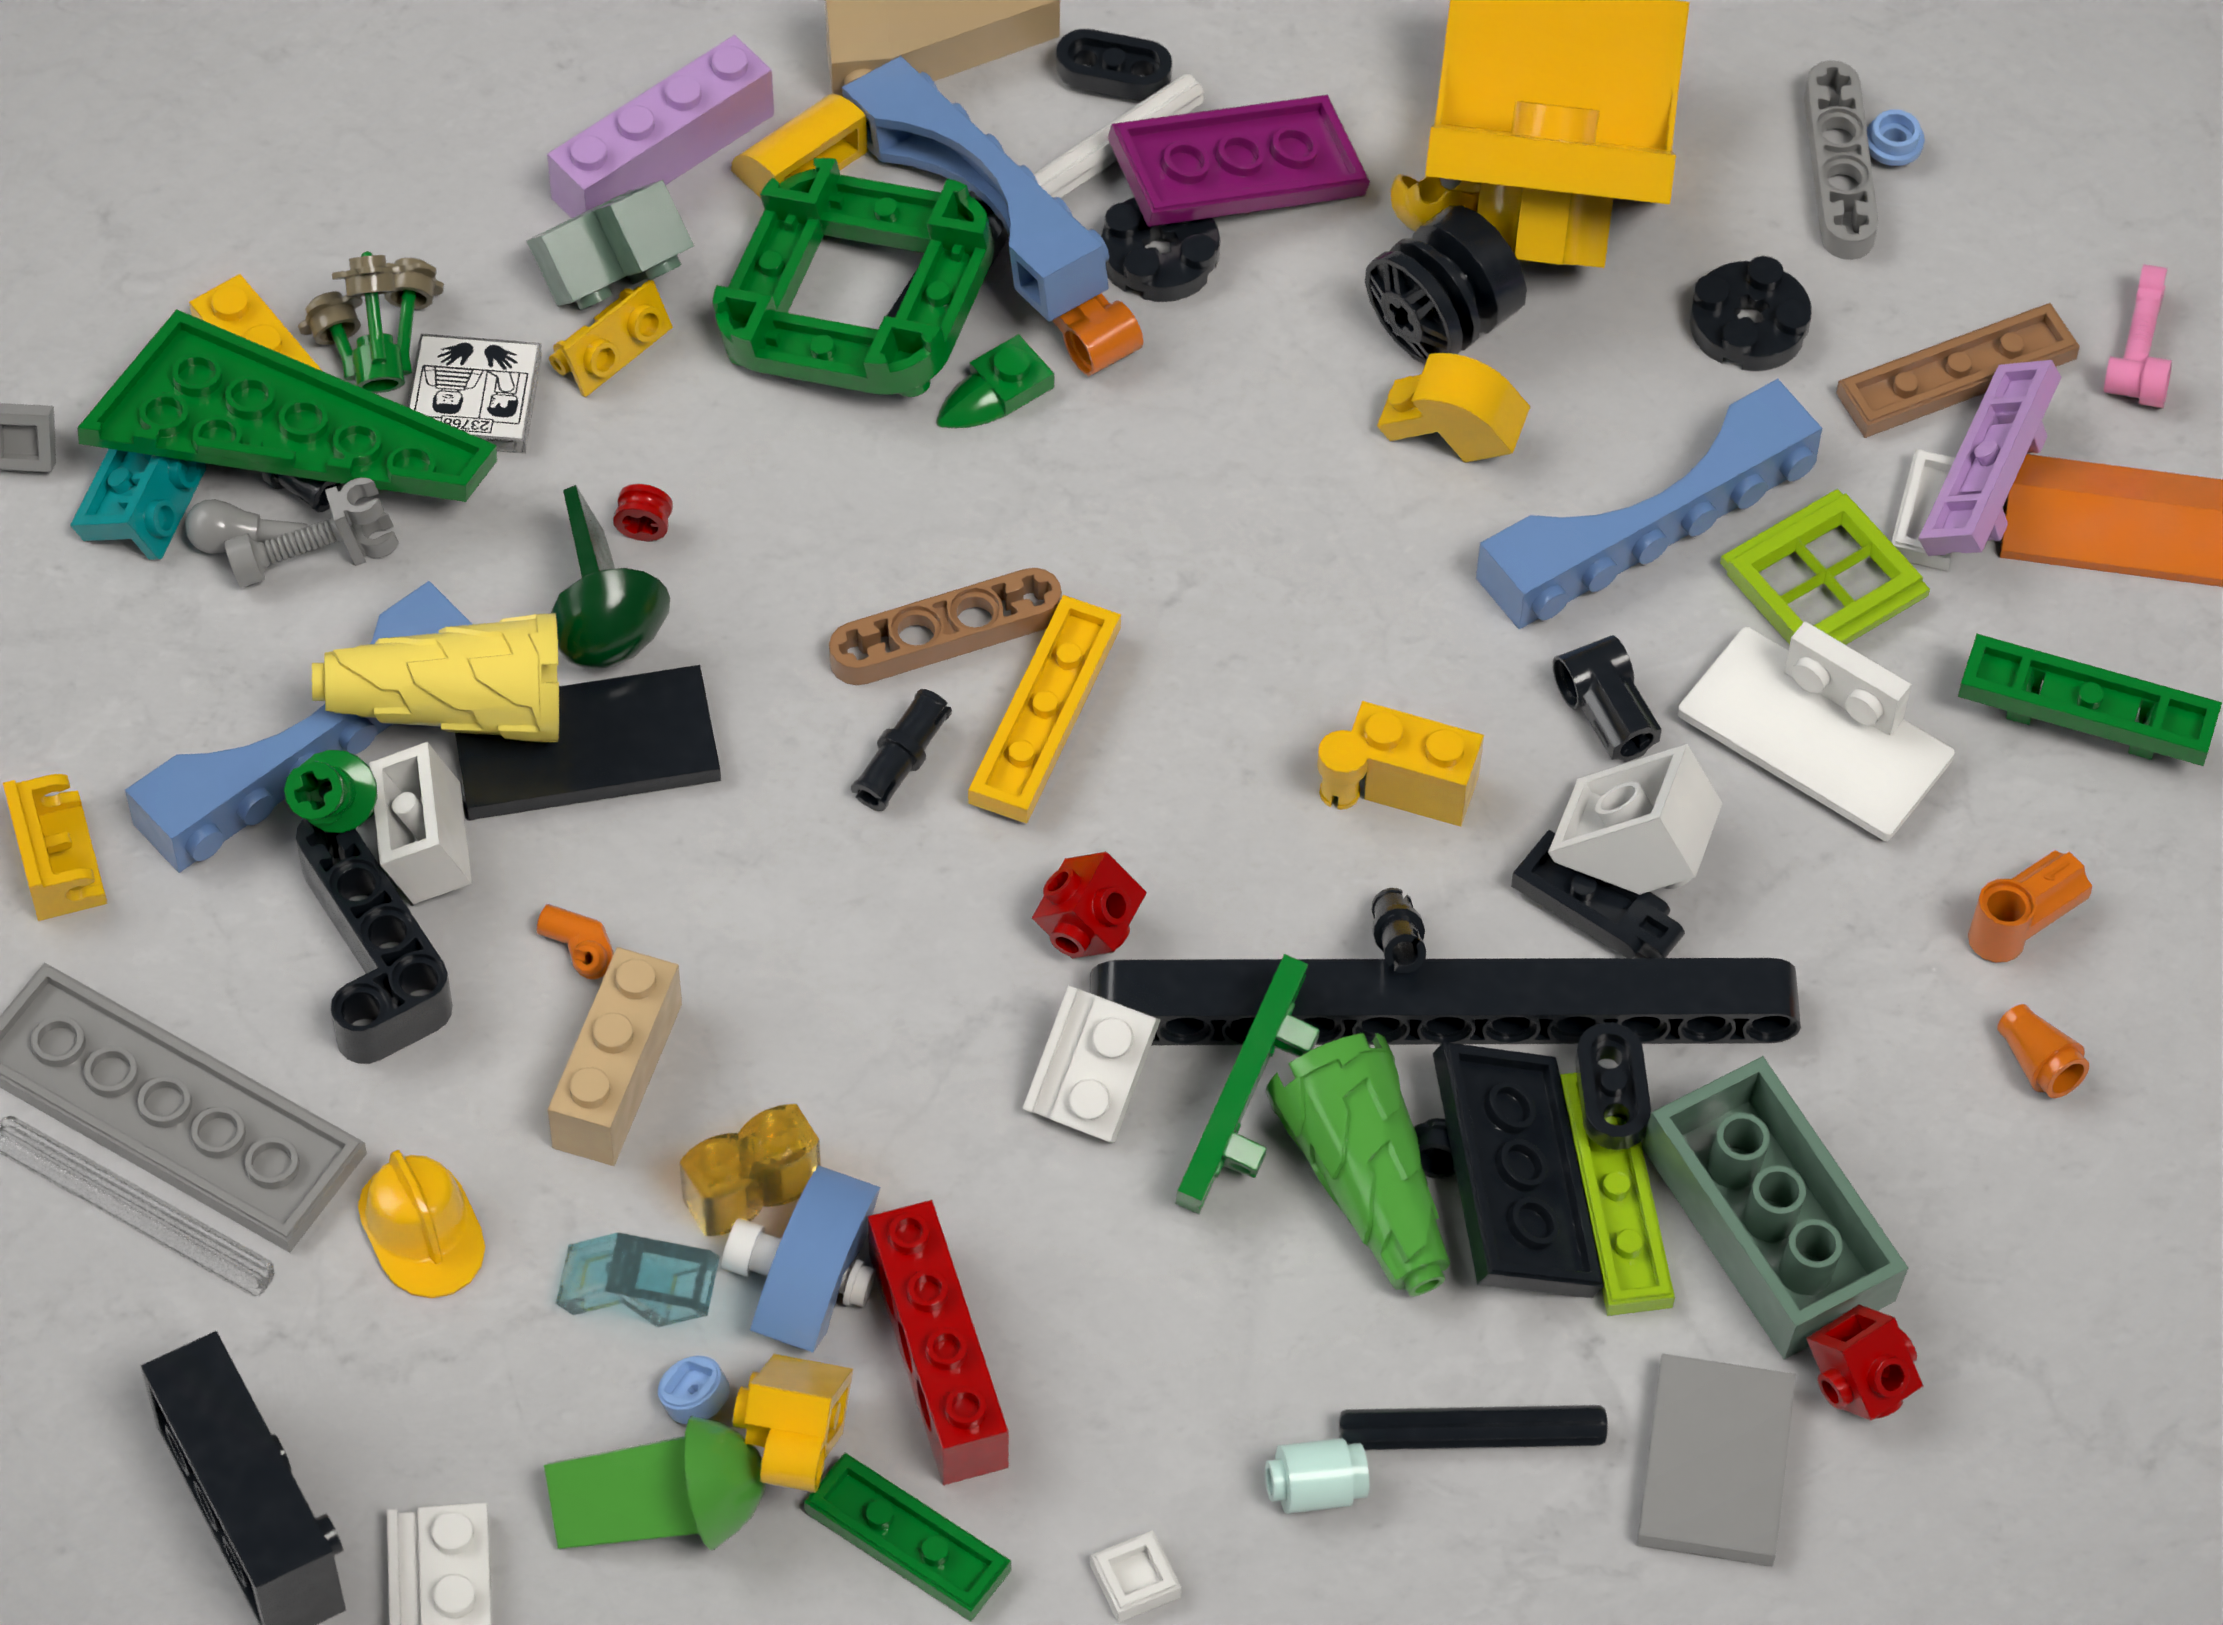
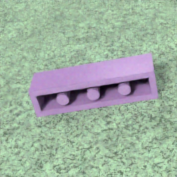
M733 35L549 152L547 158L552 200L571 218H574L629 190L663 180L665 185L774 115L772 69L736 35Z

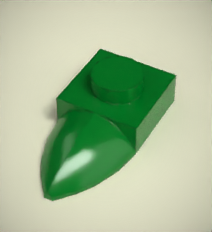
M1017 334L970 362V375L958 383L947 396L940 408L936 424L941 428H970L1003 418L1053 389L1054 372L1027 342Z

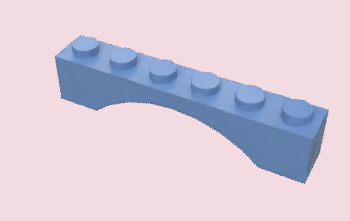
M899 56L842 87L843 97L854 103L866 114L867 149L881 162L908 165L959 181L967 185L968 190L973 191L989 205L1003 222L1010 237L1009 251L1015 290L1047 321L1054 320L1109 289L1106 270L1109 252L1099 233L1094 229L1087 230L1073 217L1069 207L1061 198L1051 197L1038 184L1031 170L1025 165L1018 166L1006 155L996 137L992 134L985 135L971 122L965 109L959 103L955 102L952 104L938 91L934 81L927 73H919L904 58Z
M1776 379L1729 405L1722 429L1707 454L1685 477L1660 494L1633 506L1598 515L1575 517L1529 515L1480 543L1476 579L1519 630L1537 619L1548 620L1557 615L1568 602L1587 591L1598 592L1604 589L1621 572L1639 562L1641 564H1648L1654 561L1668 546L1688 535L1694 537L1704 533L1723 515L1738 507L1740 509L1751 507L1764 496L1766 491L1786 480L1793 482L1804 477L1817 461L1823 428L1783 383Z
M428 581L379 615L370 644H375L379 638L439 633V630L444 627L472 625V623ZM324 704L311 716L285 731L250 745L212 753L176 754L125 789L132 823L175 870L180 873L194 862L204 861L213 856L220 849L224 841L247 825H256L267 818L274 807L286 799L284 788L286 779L291 771L301 766L312 755L326 750H344L352 754H358L372 743L376 735L392 724L380 723L376 718L325 711Z

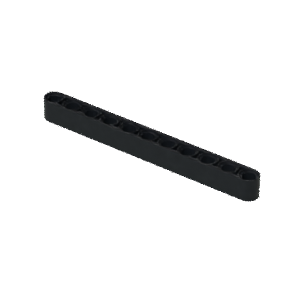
M1778 958L1425 959L1421 967L1410 973L1394 971V962L1389 967L1385 959H1298L1307 963L1308 968L1305 973V981L1297 996L1295 1007L1291 1016L1319 1029L1320 1032L1316 1045H1324L1340 1038L1364 1033L1369 1045H1374L1372 1040L1376 1036L1375 1033L1384 1036L1388 1045H1441L1443 1042L1456 1044H1578L1580 1037L1588 1028L1605 1022L1618 1023L1628 1027L1639 1037L1642 1044L1778 1043L1793 1038L1801 1030L1796 969L1789 961ZM1282 959L1106 961L1092 969L1090 973V993L1160 1019L1152 1045H1243Z

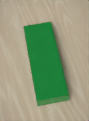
M846 1452L820 1482L817 1492H812L804 1502L807 1515L970 1622L973 1621L1011 1572L1010 1559Z

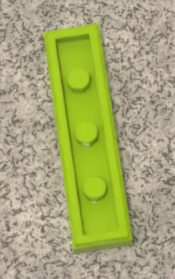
M1576 1072L1560 1074L1604 1286L1602 1294L1607 1316L1673 1308L1675 1295L1641 1141L1635 1146L1623 1150L1607 1149L1596 1144L1587 1135L1583 1126ZM1610 1116L1605 1119L1613 1125L1626 1124L1625 1120L1618 1116Z

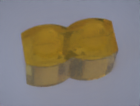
M784 1104L764 1110L751 1118L741 1128L739 1133L716 1135L691 1148L679 1162L683 1202L705 1236H718L730 1233L738 1218L752 1221L763 1207L781 1206L799 1199L818 1165L821 1166L819 1138L798 1105Z

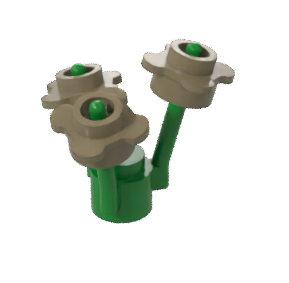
M365 251L361 257L349 259L350 270L332 273L333 280L345 279L347 295L343 297L342 293L332 291L315 297L305 308L307 316L304 321L298 324V329L303 335L312 334L315 342L320 345L336 344L342 359L344 380H356V386L373 393H383L402 387L405 384L404 375L412 373L410 344L414 309H423L430 306L433 302V296L443 293L444 284L435 278L437 269L421 259L401 258L393 264L386 263V255H373L371 252ZM384 294L387 302L401 308L397 344L393 343L392 335L383 333L379 295ZM365 296L369 334L359 337L356 340L357 348L352 350L348 338L360 329L361 323L355 309L363 304L362 297Z

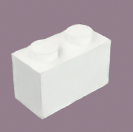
M425 742L369 762L370 769L377 782V801L374 812L381 867L413 904L472 884L460 781L431 745Z

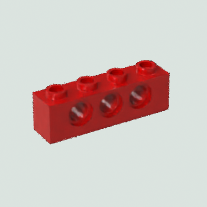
M933 1200L868 1216L869 1256L873 1268L876 1269V1278L943 1486L1009 1468V1431Z

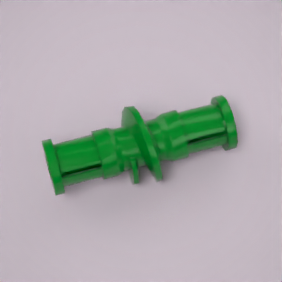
M326 750L314 754L301 766L294 768L286 779L284 792L286 802L291 810L325 832H349L361 826L368 818L375 815L377 782L370 766L357 755L344 750Z

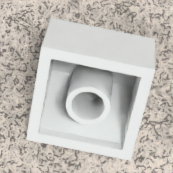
M1688 744L1578 778L1548 853L1555 863L1639 895L1663 887L1669 890L1676 889L1696 878L1723 803Z

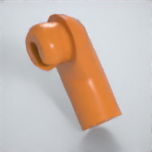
M546 904L538 919L537 934L567 944L573 967L581 976L586 979L603 977L614 955L604 925L598 920Z

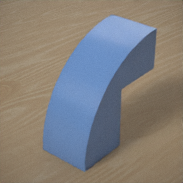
M819 1165L817 1166L796 1204L778 1246L750 1331L812 1353L815 1351L827 1333L843 1275L864 1246L868 1233V1216L873 1215L881 1187Z

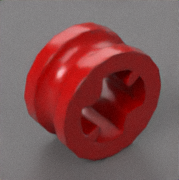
M631 484L622 488L617 499L618 507L613 516V525L626 537L639 541H656L663 538L668 531V518L673 509V501L670 496L663 490L646 484Z

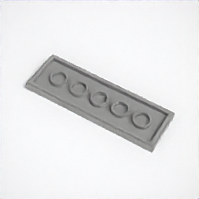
M45 962L0 1016V1088L289 1253L367 1154L365 1142Z

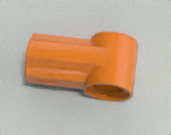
M1102 293L1052 320L1063 333L1064 343L1071 359L1078 369L1088 376L1143 347L1142 331L1130 309L1119 300L1110 304Z
M2054 850L2012 879H1996L1987 883L1981 889L1968 932L1969 945L1974 952L1983 959L1995 963L2008 962L2017 958L2023 952L2027 939L2089 899L2093 886L2087 878L2085 866L2070 851L2065 854Z

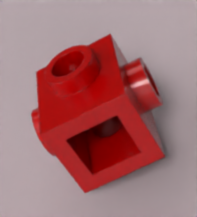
M1107 851L1066 858L1059 870L1044 885V896L1032 919L1050 936L1052 945L1072 959L1113 953L1127 939L1130 933L1129 925L1147 892Z
M1859 1304L1806 1338L1821 1372L1817 1377L1819 1388L1826 1400L1836 1409L1845 1410L1870 1421L1883 1418L1896 1412L1902 1406L1903 1399L1923 1387L1914 1364L1917 1360L1916 1349L1907 1334L1899 1328L1893 1316Z

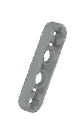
M1823 61L1813 66L1808 73L1804 97L1822 243L1830 254L1841 259L1852 260L1865 256L1873 248L1878 225L1861 83L1858 73L1850 65L1841 61ZM1827 86H1834L1836 93L1840 94L1838 106L1829 107L1830 93ZM1840 128L1848 131L1853 136V140L1845 144H1835L1828 141L1822 133L1827 129ZM1838 174L1849 175L1859 183V187L1849 191L1839 190L1833 187L1828 179ZM1852 211V229L1854 233L1858 234H1847V229L1845 226H1842L1844 213Z

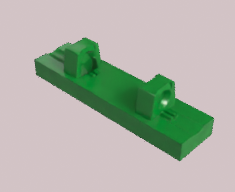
M1976 634L1958 693L1959 698L2007 711L2006 719L2030 725L2031 719L2034 718L2129 745L2128 753L2152 760L2154 753H2158L2200 766L2205 764L2222 705L2220 701L1981 634ZM2140 708V712H2139V715H2138L2137 722H2135V719H2136V716H2137V713H2138V709Z
M1283 955L1180 1183L1175 1204L1200 1214L1216 1177L1219 1176L1223 1166L1255 1178L1258 1174L1267 1149L1265 1146L1239 1135L1238 1132L1261 1076L1276 1048L1300 1057L1313 1050L1320 1032L1319 1029L1291 1016L1295 1007V1001L1306 978L1307 963L1289 955Z

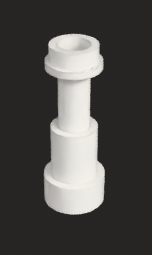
M738 1218L731 1229L725 1246L722 1269L749 1277L752 1272L768 1276L781 1238L765 1234V1226ZM856 1260L853 1268L848 1267L843 1275L839 1293L844 1294L843 1305L851 1306L854 1304L865 1307L873 1288L876 1269L865 1266V1262L861 1260Z

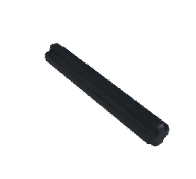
M1601 1405L1345 1409L1340 1413L1339 1438H1344L1347 1444L1361 1443L1364 1450L1595 1446L1604 1444L1608 1434L1607 1414L1605 1408Z

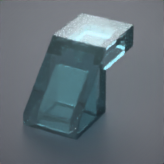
M619 1232L570 1244L567 1250L556 1304L572 1315L624 1304L657 1328L708 1316L720 1256L711 1250Z

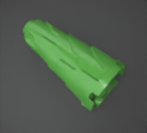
M1364 1033L1340 1038L1319 1046L1288 1063L1295 1079L1284 1087L1278 1073H1276L1267 1084L1265 1092L1274 1113L1279 1117L1291 1138L1303 1151L1319 1181L1345 1214L1350 1224L1355 1228L1363 1244H1366L1371 1249L1391 1285L1396 1290L1406 1289L1409 1296L1422 1295L1439 1287L1445 1281L1443 1271L1449 1267L1450 1260L1436 1221L1439 1219V1215L1421 1165L1417 1135L1400 1090L1395 1057L1385 1037L1375 1033L1376 1036L1372 1040L1375 1048H1370Z

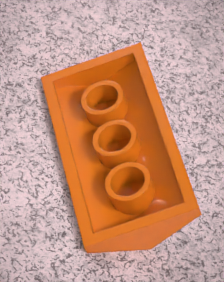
M2026 454L2004 503V514L2008 525L2001 539L2000 558L2223 587V479Z

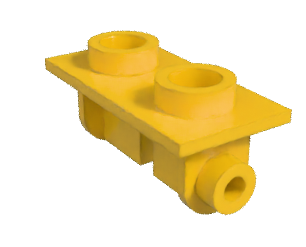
M648 280L642 286H637L633 290L629 288L623 289L619 293L618 299L593 318L594 324L590 327L584 325L565 341L559 340L553 346L554 353L549 356V362L560 375L564 376L569 371L572 372L582 396L587 397L673 328L654 280Z

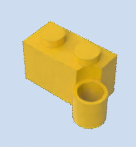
M773 1354L760 1372H752L748 1387H740L734 1408L733 1427L746 1429L745 1444L765 1447L760 1475L762 1483L817 1492L825 1459L843 1434L853 1368Z

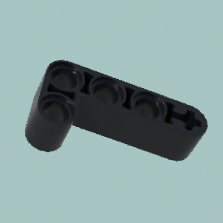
M304 818L297 827L296 841L305 881L366 973L345 984L337 990L332 998L331 1015L336 1042L340 1053L346 1059L357 1064H370L380 1061L423 1039L447 1024L452 1015L453 1006L448 972L443 960L357 830L353 829L345 833L325 832ZM333 858H340V861L334 865ZM357 895L368 896L367 898L359 901L349 900L351 897ZM388 942L400 943L392 948L379 947ZM420 989L431 990L429 994L423 996L410 995L412 992ZM361 1019L374 1020L372 1023L364 1026L352 1025Z

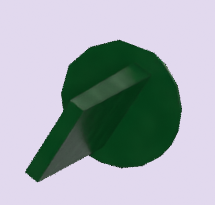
M574 485L564 489L563 493L582 578L559 593L551 613H556L558 651L569 663L583 669L615 667L634 658L655 638L669 614L670 596L666 586L659 579L644 571L628 568L615 569L605 532L581 492Z

